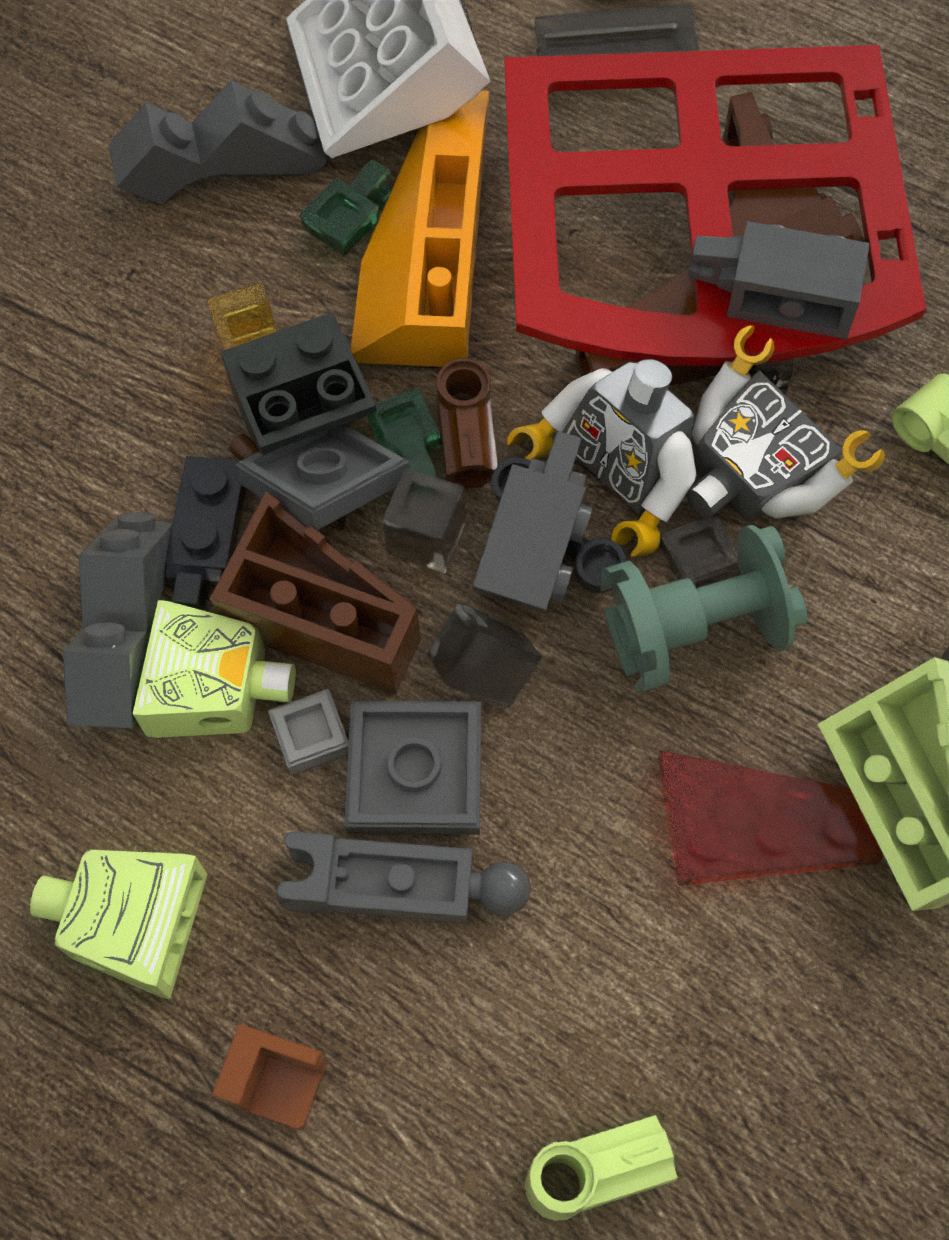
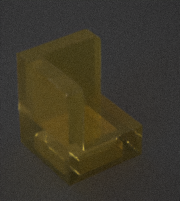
M262 282L206 299L222 351L277 332L269 299Z

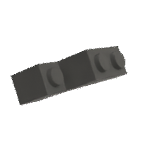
M232 80L192 123L176 113L166 112L145 102L108 144L116 186L161 205H164L184 186L204 177L223 174L309 175L318 172L327 163L316 122L311 116L301 111L296 112L273 101L265 93L258 90L253 91Z
M147 512L120 514L79 554L83 629L63 651L67 725L133 729L137 723L133 716V710L157 603L161 599L166 581L165 561L173 522L155 521V515Z

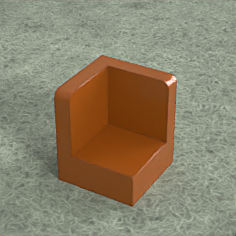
M239 1024L212 1096L227 1106L296 1130H302L306 1126L328 1061L320 1051Z

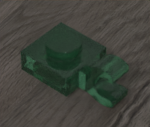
M373 159L362 168L359 175L349 186L335 178L299 215L303 229L343 256H346L379 221V208L387 203L393 189L384 183L391 175V171Z
M420 387L375 403L377 412L367 415V419L377 444L409 461L410 478L419 500L442 492L436 478L435 468L427 452L442 446V441Z

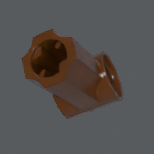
M459 358L448 362L441 368L436 384L437 415L440 421L446 483L457 485L461 489L480 488L492 481L493 473L498 466L490 403L491 379L487 369L481 363L472 359ZM458 393H469L475 397L471 400L461 401L452 396Z

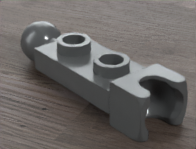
M290 832L285 836L284 843L295 862L314 866L312 873L303 881H284L277 888L279 905L293 912L317 914L341 912L467 923L469 899L480 900L482 905L491 913L504 916L521 910L528 902L531 893L530 880L527 874L516 864L507 861L498 862L487 867L483 873L472 872L473 849L335 839L333 834Z

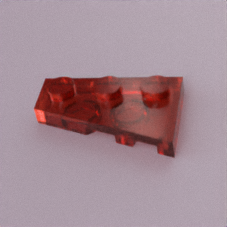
M660 750L658 763L678 886L878 864L884 857L850 788Z

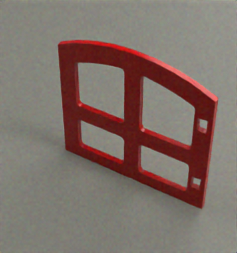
M879 45L504 58L516 332L564 348L614 359L638 362L652 359L665 365L723 366L726 361L733 362L737 354L734 349L736 335L741 329L750 325L754 326L755 329L744 344L745 353L748 356L759 355L771 338L774 341V352L767 362H777L826 353L874 339L923 318L926 305ZM833 82L840 87L849 139L847 142L728 146L721 139L716 88L719 86ZM668 88L674 93L680 144L676 148L558 152L551 146L548 96L552 92ZM872 99L875 117H858L855 100ZM847 186L857 192L865 242L870 243L867 257L871 283L862 286L860 303L847 339L726 317L731 292L718 288V285L694 278L697 312L692 315L643 311L566 294L559 287L554 201L561 196L677 192L685 198L690 251L692 255L697 235L724 238L733 236L728 199L730 191ZM896 238L900 260H882L878 240Z

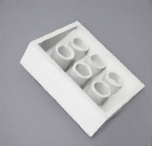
M305 0L286 18L323 150L331 158L448 118L465 103L473 100L480 90L491 82L459 0Z

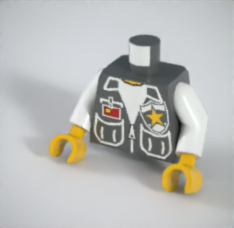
M751 325L744 327L737 333L734 340L736 358L733 362L726 361L703 394L692 431V437L697 445L693 456L695 469L702 478L690 487L686 497L692 508L700 516L710 519L726 504H729L744 520L750 522L765 514L775 519L813 514L853 482L851 477L853 473L857 470L873 472L879 469L885 459V452L881 449L874 453L869 460L858 462L855 458V451L861 443L866 442L870 438L871 434L868 431H856L850 434L844 442L842 451L761 371L751 378L748 371L752 365H760L767 362L774 352V341L770 338L759 355L748 356L745 353L744 344L755 329ZM843 452L844 458L840 461H837L839 456Z
M652 359L640 361L638 364L628 362L613 372L601 368L573 380L541 411L544 418L539 423L517 427L510 432L507 438V445L512 446L519 444L529 435L533 440L534 446L531 454L526 456L525 459L530 461L532 458H544L550 453L553 445L552 434L556 430L582 438L576 458L638 514L644 511L639 520L619 523L614 528L611 540L618 545H625L633 538L636 532L638 543L632 551L630 558L647 556L655 552L660 543V533L657 525L661 520L665 522L669 520L696 477L690 441L694 423L693 413L688 406L668 390L672 378L668 367Z

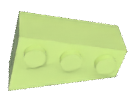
M934 657L818 724L912 911L937 909L949 904V661Z

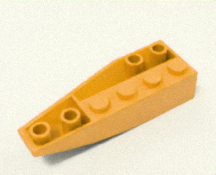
M480 91L473 100L465 103L450 117L420 127L415 135L361 261L351 342V352L356 363L443 367L452 360L459 358L467 359L489 91Z

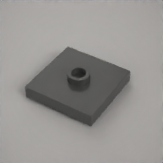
M344 424L263 454L258 452L235 464L239 484L261 498L265 491H267L281 502L282 509L305 526L309 527L311 525L316 530L323 528L410 480L408 460Z
M351 701L345 808L346 833L480 835L481 702Z

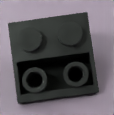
M333 312L220 352L236 403L251 438L262 454L377 412L373 397Z

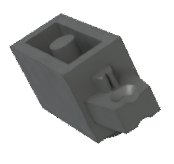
M747 221L744 236L724 238L697 235L690 260L689 277L718 285V288L731 292L726 317L847 339L860 303L870 243L850 240L838 235H822L789 229L776 224L767 225Z
M557 430L547 463L532 458L528 469L512 464L473 583L474 591L541 613L546 612L549 600L562 604L573 567L561 563L569 540L581 544L593 508L581 504L586 487H583L586 475L571 471L582 438Z

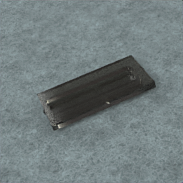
M690 4L535 16L534 21L537 39L536 53L538 56L700 51L698 45L699 38L696 34Z

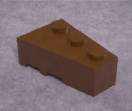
M265 491L210 597L216 614L256 626L263 644L267 647L397 694L421 641L417 608L356 560L352 563L326 543L325 536L311 525L308 528L282 509L280 501Z

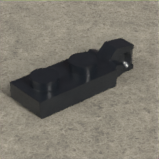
M186 456L165 561V579H167V582L175 583L173 603L205 611L210 586H217L235 551L246 487L237 481L235 464L242 460Z

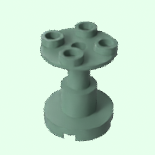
M754 525L743 527L739 531L737 539V558L740 575L696 588L689 578H684L649 589L639 569L631 561L612 565L601 570V591L613 588L615 606L604 609L609 633L626 676L638 672L641 676L634 686L638 693H645L667 686L670 680L668 651L706 640L708 635L707 626L752 612L757 626L765 639L776 650L783 651L793 645L795 628L807 623V609L800 591L796 587L789 588L781 565L785 561L784 546L776 528L770 526L758 529Z

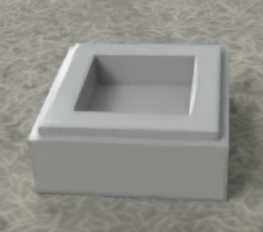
M329 689L268 710L290 775L348 754L349 742Z

